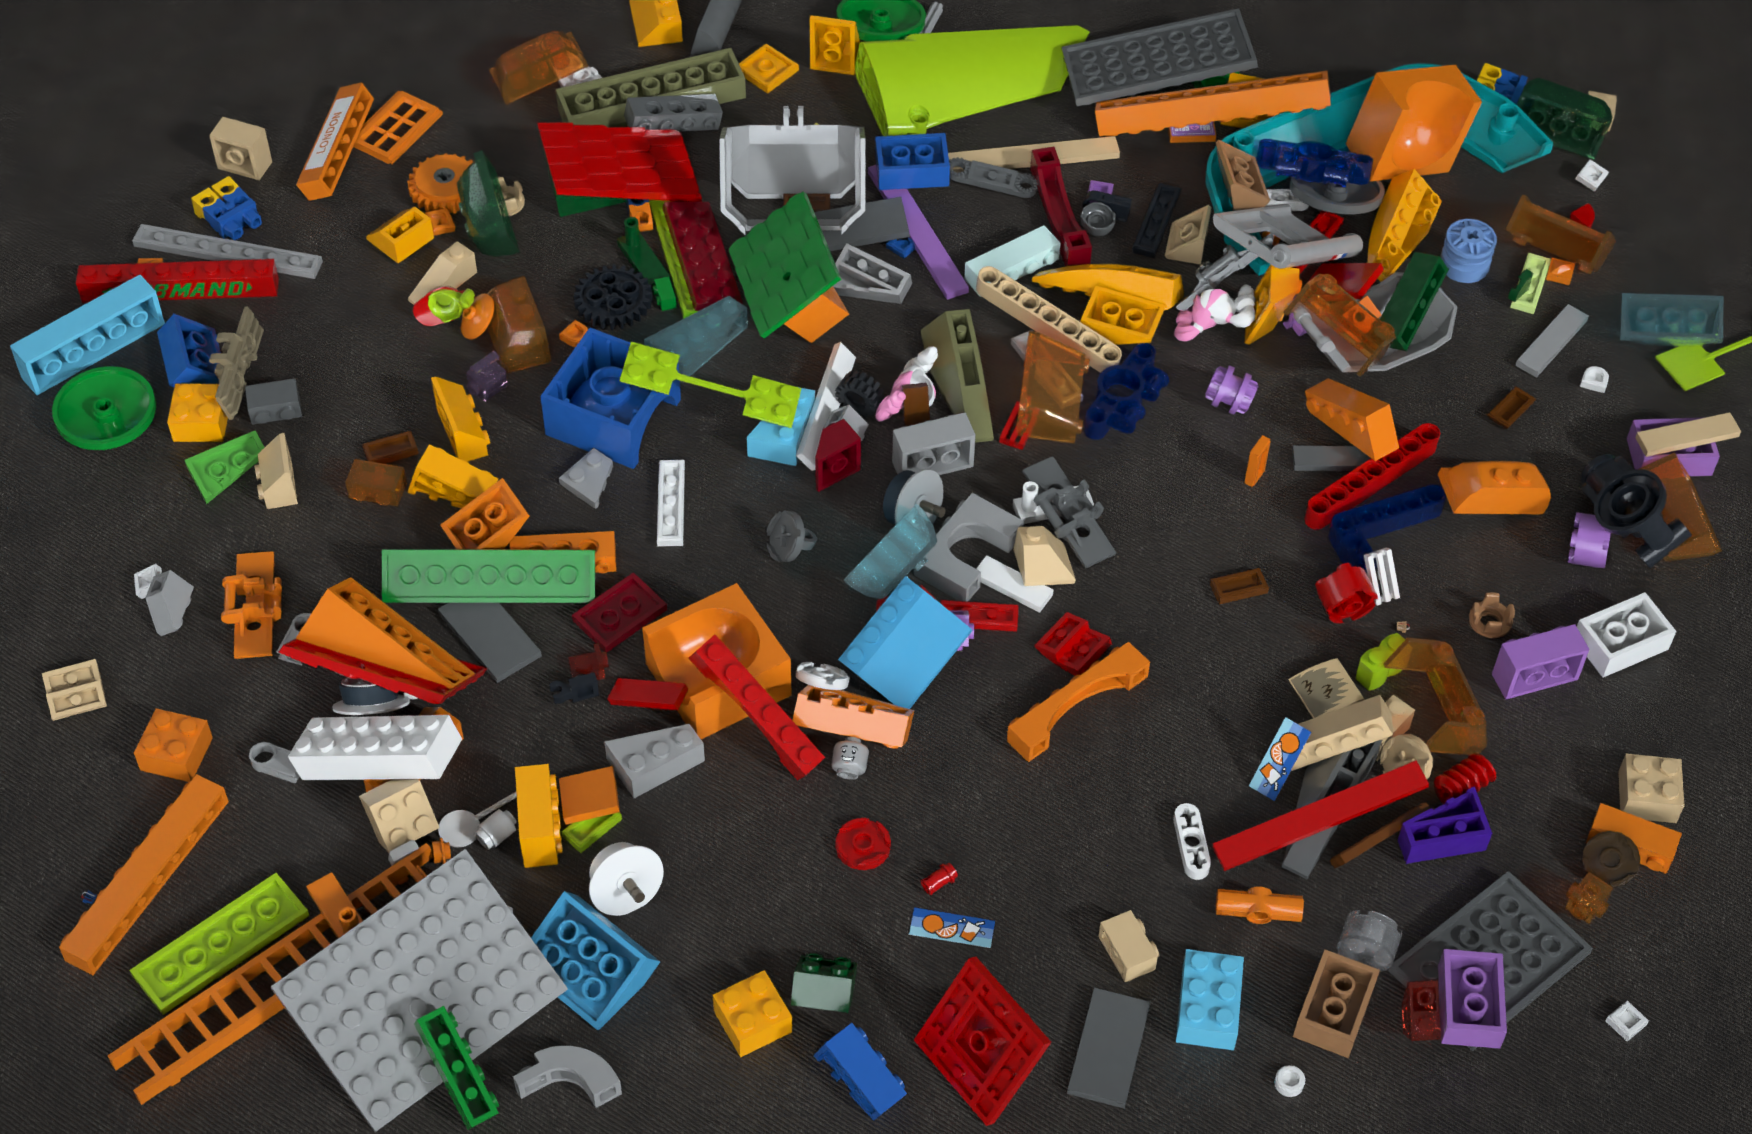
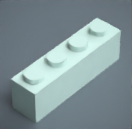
M1041 226L966 262L964 279L977 293L976 284L980 269L992 266L1016 281L1059 260L1061 243L1045 226Z

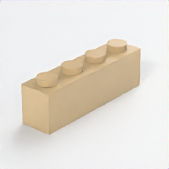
M1381 695L1299 723L1298 725L1309 730L1311 734L1291 771L1392 736V714Z

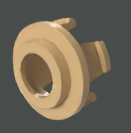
M503 177L493 179L492 191H485L487 209L497 216H511L521 211L525 204V198L520 182L515 181L514 187L506 185ZM504 200L503 207L497 206L500 201Z

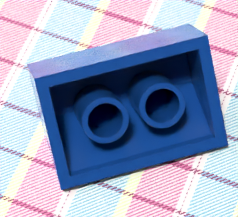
M173 314L157 332L169 386L174 388L175 384H219V379L214 371L216 365L220 363L209 362L211 354L221 353L219 343L216 341L215 329Z

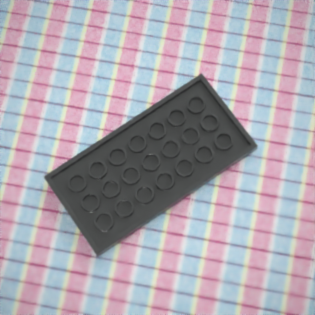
M1239 8L1062 47L1076 106L1090 105L1146 91H1156L1160 88L1179 86L1183 83L1202 81L1206 78L1225 76L1229 73L1247 71L1258 67L1257 58Z

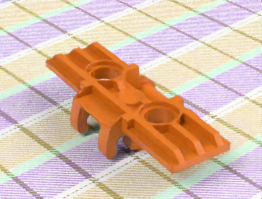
M274 552L237 554L236 575L224 577L222 580V586L225 588L224 611L221 613L222 622L227 624L235 623L234 659L272 656L273 626L275 621L281 619L282 580L279 577L274 578ZM235 592H237V595H246V603H243V607L240 609H235ZM253 622L261 624L257 630L247 629V626Z

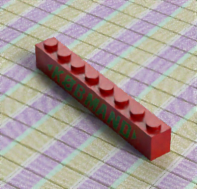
M274 259L79 265L76 286L82 303H88L138 275H141L156 291L158 300L277 296L279 283Z

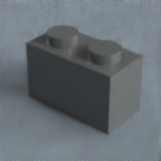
M295 378L245 386L247 407L252 425L302 417L300 396Z

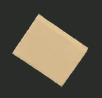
M1207 205L1172 222L1165 251L1167 259L1201 265L1208 233L1211 206Z

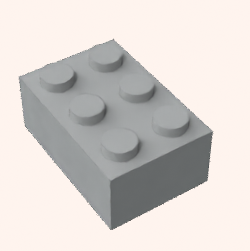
M966 412L893 430L892 463L897 474L905 470H911L916 473L922 469H930L938 473V475L974 466L975 433Z

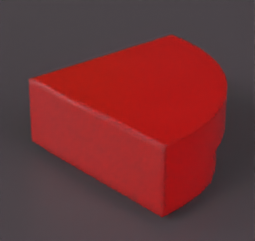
M1589 203L1571 212L1570 219L1585 232L1590 230L1595 218V212Z

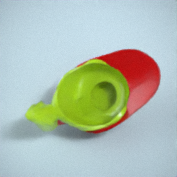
M439 286L430 290L414 304L413 314L425 326L447 323L459 318L463 310L468 309L472 305L475 294L469 288L458 291L451 286Z

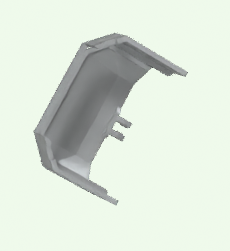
M783 106L784 125H740L722 128L720 135L721 212L744 235L746 231H750L755 225L763 223L766 219L747 220L731 204V183L747 199H783V194H798L802 191L806 194H830V198H842L855 185V205L841 219H817L821 230H841V235L865 212L864 127L841 124L803 125V106H798L797 109L798 125H789L790 109L789 106Z

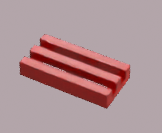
M1017 401L1000 435L999 443L1023 450L1039 417L1040 409L1035 407V410H1033L1027 404L1023 407L1021 402ZM1019 412H1021L1022 414L1010 439H1007ZM1027 415H1030L1031 418L1020 441L1016 442V438Z

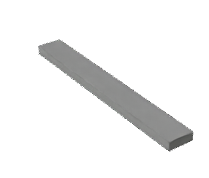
M145 224L140 225L132 240L134 247L212 261L274 259L278 273L315 279L323 263L322 256Z

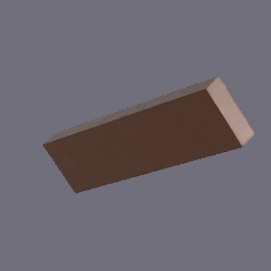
M1427 802L1413 807L1333 856L1330 860L1333 867L1338 868L1401 830L1404 822L1430 809Z

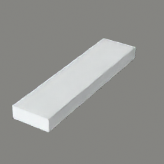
M659 460L657 546H683L685 460Z

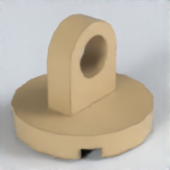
M1400 734L1385 743L1380 755V763L1383 764L1384 768L1383 773L1417 760L1426 779L1430 777L1433 757L1428 746L1421 738L1412 734Z

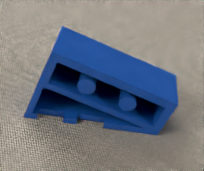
M851 1023L827 1041L813 1057L818 1062L824 1059L834 1070L831 1076L836 1081L842 1078L851 1090L849 1095L874 1121L907 1093L904 1090L905 1085L900 1077L896 1074L892 1075L885 1066L887 1063L883 1055L877 1050L874 1051L868 1044V1037L860 1027H855Z

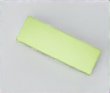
M1528 253L1522 272L1526 269L1533 272L1530 287L1516 302L1512 301L1510 308L1534 314L1550 266V258Z

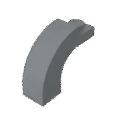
M555 1046L534 1053L536 1065L526 1066L517 1075L513 1076L515 1089L521 1099L558 1081H567L579 1085L586 1091L595 1108L622 1094L620 1080L612 1067L596 1053L576 1046Z

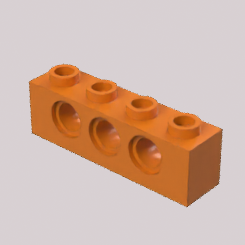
M614 531L514 536L510 541V549L595 550V573L616 572Z

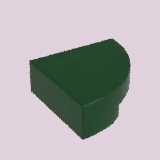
M1526 269L1519 275L1520 282L1515 288H1511L1508 299L1516 302L1529 290L1533 272Z

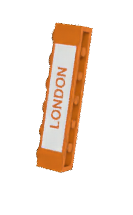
M362 82L339 88L296 185L309 201L330 197L334 192L374 101L373 96Z

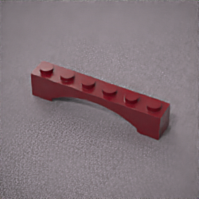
M1055 147L1034 149L1031 152L1030 171L1037 180V190L1053 234L1061 243L1060 253L1066 267L1090 264L1092 245L1086 230L1080 228L1071 209L1062 178L1060 160Z

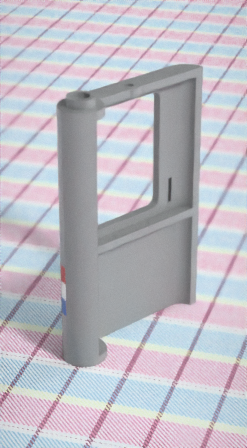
M1289 204L1215 213L1213 216V223L1220 232L1279 269L1355 257L1361 253L1363 248L1361 237L1355 233H1348L1343 237L1329 239L1293 216ZM1272 232L1289 245L1277 244L1271 249L1257 240L1255 236H1251L1248 233Z

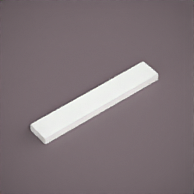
M841 342L834 344L796 454L811 471L815 470V456L822 429L832 411L840 406L838 402L839 397H836L835 393L837 391L835 390L849 371H852L856 359Z

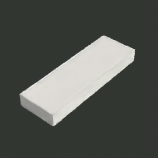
M987 555L976 568L981 572V583L1039 613L1053 596L1054 590L1045 585L1024 586L1020 572Z

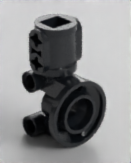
M1609 454L1598 456L1585 466L1581 475L1582 484L1579 488L1594 504V514L1597 521L1606 531L1620 535L1623 539L1627 538L1630 534L1634 537L1642 538L1645 543L1635 551L1649 568L1653 567L1667 556L1669 552L1676 549L1692 536L1678 518L1668 525L1663 520L1662 510L1666 507L1667 491L1664 483L1655 473L1642 469L1634 470L1620 454L1617 457Z

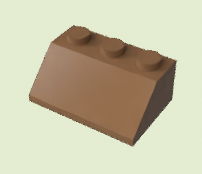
M1218 139L1216 148L1219 167L1233 211L1265 207L1270 202V198L1256 158Z

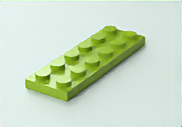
M275 873L130 969L131 975L162 1015H164L309 917V912L280 876Z

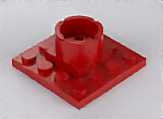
M976 956L967 960L914 1039L916 1044L986 1126L996 1122L1051 1044V1041L1033 1022L1029 1014L1019 1006Z

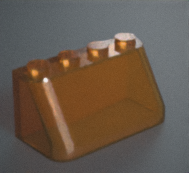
M1676 453L1669 454L1639 468L1655 473L1666 487V507L1662 510L1663 520L1668 525L1678 518L1692 534L1689 539L1669 552L1663 559L1669 562L1713 556L1722 552L1720 543L1694 483Z

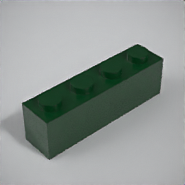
M1415 252L1408 262L1402 278L1397 283L1396 289L1390 301L1386 304L1385 310L1372 333L1381 346L1407 351L1449 270L1440 256Z

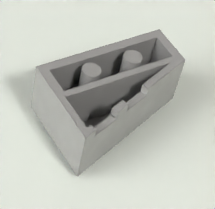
M847 243L835 263L841 280L833 287L837 294L841 296L901 304L912 285L909 273Z
M690 724L604 741L607 761L613 766L614 771L633 798L705 761L704 743Z

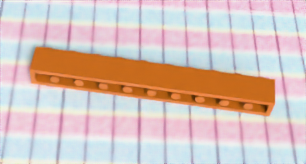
M1328 71L1096 102L1095 115L1099 136L1111 137L1121 133L1138 134L1144 130L1161 131L1166 127L1183 128L1189 124L1206 125L1212 121L1219 120L1220 122H1229L1234 118L1242 117L1244 119H1252L1257 115L1264 114L1275 116L1280 112L1287 111L1298 113L1303 109L1309 108L1321 110L1326 108V106H1331Z

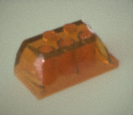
M558 30L535 37L503 53L496 60L495 67L489 69L507 105L588 67V64L572 32L570 31L565 34L563 31Z
M521 276L511 279L489 290L486 294L490 295L494 300V313L486 329L503 373L507 374L551 362L545 327L525 277Z

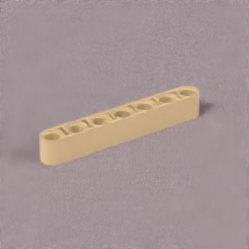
M992 266L980 269L976 291L981 297L1100 373L1111 375L1117 371L1122 352L1117 345Z

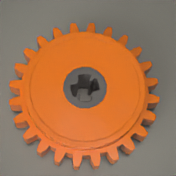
M447 153L435 155L431 158L427 157L424 162H419V167H413V173L409 174V180L407 181L409 195L412 197L413 203H418V208L425 207L426 212L447 208L450 213L454 214L459 210L464 211L465 207L473 205V200L478 201V194H482L483 187L482 173L479 171L478 165H473V160L466 161L465 156L459 157L457 154L448 155Z

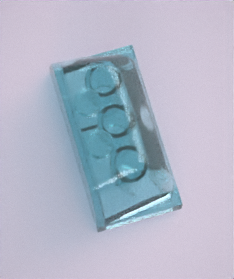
M1622 293L1620 340H1630L1636 344L1661 346H1705L1710 343H1722L1724 296Z
M915 504L843 580V585L848 590L854 589L866 597L884 599L913 569L918 572L928 562L926 556L937 543L934 526L924 510Z

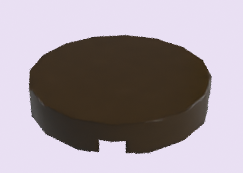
M1606 831L1598 833L1588 841L1583 851L1582 861L1585 871L1593 881L1603 886L1617 887L1626 884L1634 878L1639 869L1640 855L1637 846L1629 837L1620 832Z

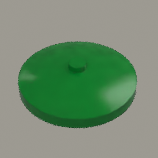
M842 0L837 7L836 19L856 21L859 39L863 41L903 40L908 35L919 34L924 29L926 12L923 6L916 0Z
M99 367L73 377L59 390L53 402L52 416L59 434L67 442L83 449L107 450L123 446L135 440L149 427L155 416L156 399L151 385L139 373L122 367Z

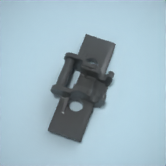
M1271 232L1260 241L1271 248L1274 234ZM1227 245L1223 249V257L1213 264L1208 260L1195 271L1199 283L1195 289L1177 302V310H1187L1193 305V300L1196 299L1197 294L1201 297L1203 291L1215 289L1223 279L1234 271L1243 269L1259 256L1248 249L1236 252L1232 245Z
M1053 456L1022 470L1028 482L1032 481L1038 485V496L1034 498V503L1036 506L1041 507L1056 530L1055 535L1057 538L1063 537L1064 541L1067 540L1085 569L1116 555L1113 546L1095 521L1102 514L1104 507L1100 502L1095 503L1093 507L1086 496L1089 485L1085 479L1080 482L1077 488H1074ZM1052 505L1057 507L1067 524L1064 525ZM1080 527L1085 528L1089 535L1087 537H1079L1076 529Z

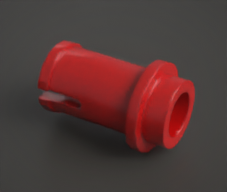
M942 863L940 869L920 882L926 893L931 896L947 883H954L958 874L951 863Z

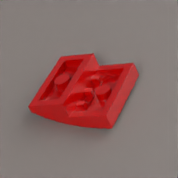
M1066 612L1035 644V647L1050 661L1076 676L1086 672L1112 643L1109 636L1090 629L1087 620Z

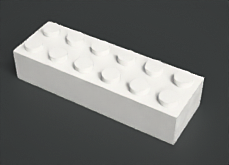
M449 715L311 718L288 758L302 780L440 779L459 746L462 737Z

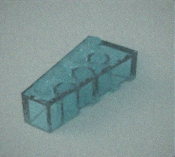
M727 296L644 339V344L680 355L678 360L679 373L691 376L748 327L747 307L732 297Z

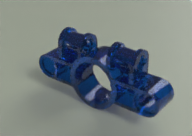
M1262 139L1259 141L1256 157L1258 167L1276 171V177L1284 175L1295 177V180L1302 179L1309 182H1322L1324 185L1327 183L1342 185V188H1346L1347 183L1368 184L1374 161L1368 155L1336 150L1334 147L1321 142L1304 141L1292 143L1273 139Z
M1149 343L1136 345L1122 365L1110 366L1100 373L1097 382L1096 400L1087 410L1085 417L1084 433L1088 438L1093 440L1102 439L1111 427L1126 434L1133 433L1136 423L1146 415V410L1142 406L1143 399L1156 401L1161 389L1169 384L1168 375L1154 367L1156 349L1153 345ZM1112 385H1125L1133 389L1134 393L1128 397H1117L1111 395L1106 390Z

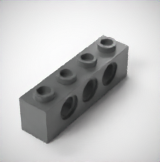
M715 94L627 98L624 117L628 127H645V130H677L678 132L719 130L723 111Z

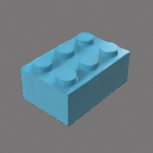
M1186 949L1182 968L1176 1043L1234 1050L1238 1036L1244 957Z

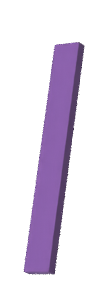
M876 165L868 167V174L879 190ZM907 189L879 190L884 199L902 198L910 234L908 238H911L914 242L915 250L945 298L948 300L969 293V286Z

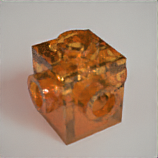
M1588 872L1580 884L1574 882L1566 893L1569 900L1565 909L1570 911L1575 918L1590 924L1596 916L1601 918L1610 904L1607 901L1613 887Z

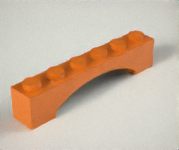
M1129 642L1121 647H1115L1106 658L1094 662L1089 670L1082 675L1074 676L1069 684L1062 689L1054 690L1049 698L1041 704L1036 703L1024 716L1013 719L1008 726L1007 742L1027 762H1030L1049 748L1050 731L1070 708L1080 701L1106 690L1126 688L1129 691L1148 677L1150 661Z

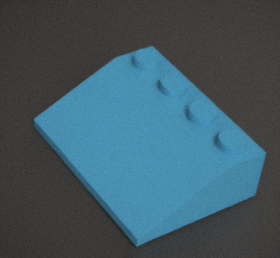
M905 576L838 660L892 704L910 709L973 630Z
M566 891L562 893L531 937L568 988L558 998L596 1030H600L644 986L660 963L657 958L581 897Z

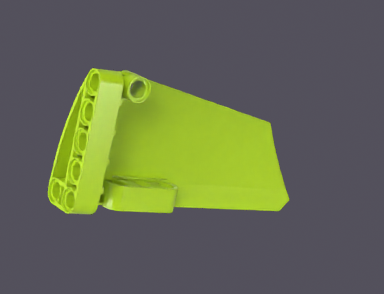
M1075 25L922 33L908 35L903 40L865 41L859 44L855 63V75L883 136L926 134L927 129L951 120L1061 91L1068 77L1062 47L1085 42L1090 31Z

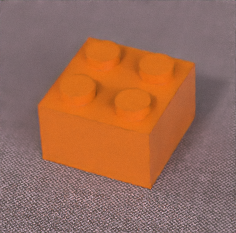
M156 708L134 751V755L140 771L191 782L213 737L207 720Z

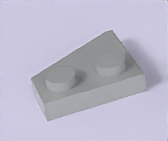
M593 448L559 477L560 485L596 509L599 506L600 495L605 490L606 479L612 471L613 462L610 458Z

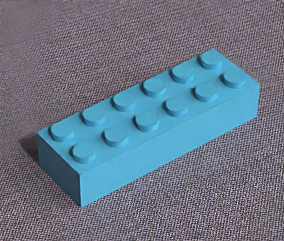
M138 275L23 339L18 340L10 345L21 378L36 395H39L163 326L165 321L156 291L141 275Z

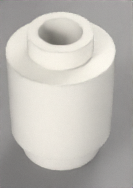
M498 809L478 825V830L474 832V835L487 850L492 846L496 848L516 831L514 825L517 821L509 811L505 810L503 812Z

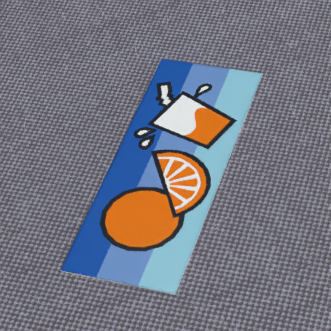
M1285 717L1249 786L1275 801L1311 732Z
M914 907L909 935L991 948L995 921Z

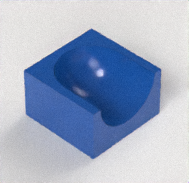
M589 328L540 396L545 435L588 452L595 448L612 461L634 469L639 462V449L644 430L655 408L661 401L677 406L680 402V380L675 379L672 382L669 395L620 382L630 342ZM679 363L677 364V367H676V369H677L678 372H679Z

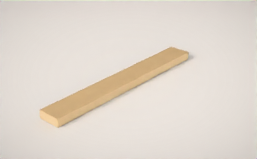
M1111 136L948 153L949 160H952V158L956 159L957 157L961 159L962 157L968 161L974 160L1007 169L1030 167L1031 152L1034 149L1054 146L1060 164L1119 158L1120 151L1116 137ZM955 166L952 168L954 172L961 173L964 171V169L959 166Z

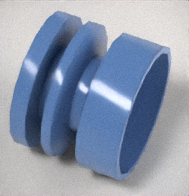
M1462 219L1450 225L1446 232L1440 256L1449 269L1446 275L1450 279L1462 283H1473L1485 278L1489 272L1497 243V236L1489 225L1476 219Z

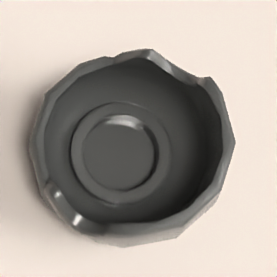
M1093 202L1083 207L1080 215V224L1087 234L1093 237H1102L1113 229L1116 214L1109 206L1101 202Z

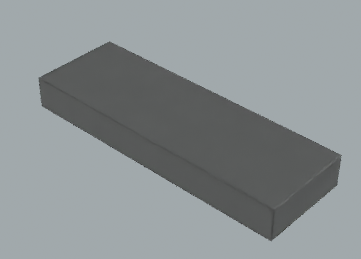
M1293 446L1292 448L1294 471H1352L1370 459L1368 455L1355 446Z

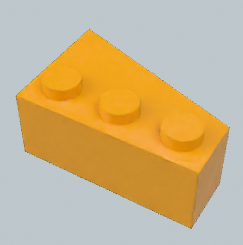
M429 444L416 466L407 493L415 495L418 491L429 494V499L437 501L438 498L452 501L451 506L462 509L498 482V478L488 471L480 470L470 465L466 460L458 459L448 454L445 450Z

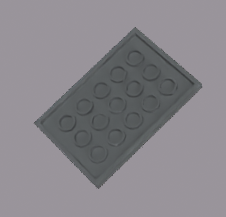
M1508 871L1392 963L1388 971L1440 1020L1438 964L1443 950L1503 954L1507 1023L1591 954L1593 948ZM1467 1046L1471 1051H1474L1477 1048L1474 1046Z

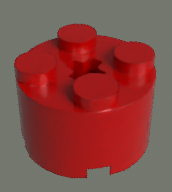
M1350 563L1338 566L1336 572L1319 579L1315 584L1317 594L1328 617L1334 623H1344L1342 619L1348 617L1354 621L1365 616L1376 606L1374 600H1378V595L1365 570L1361 567H1352Z

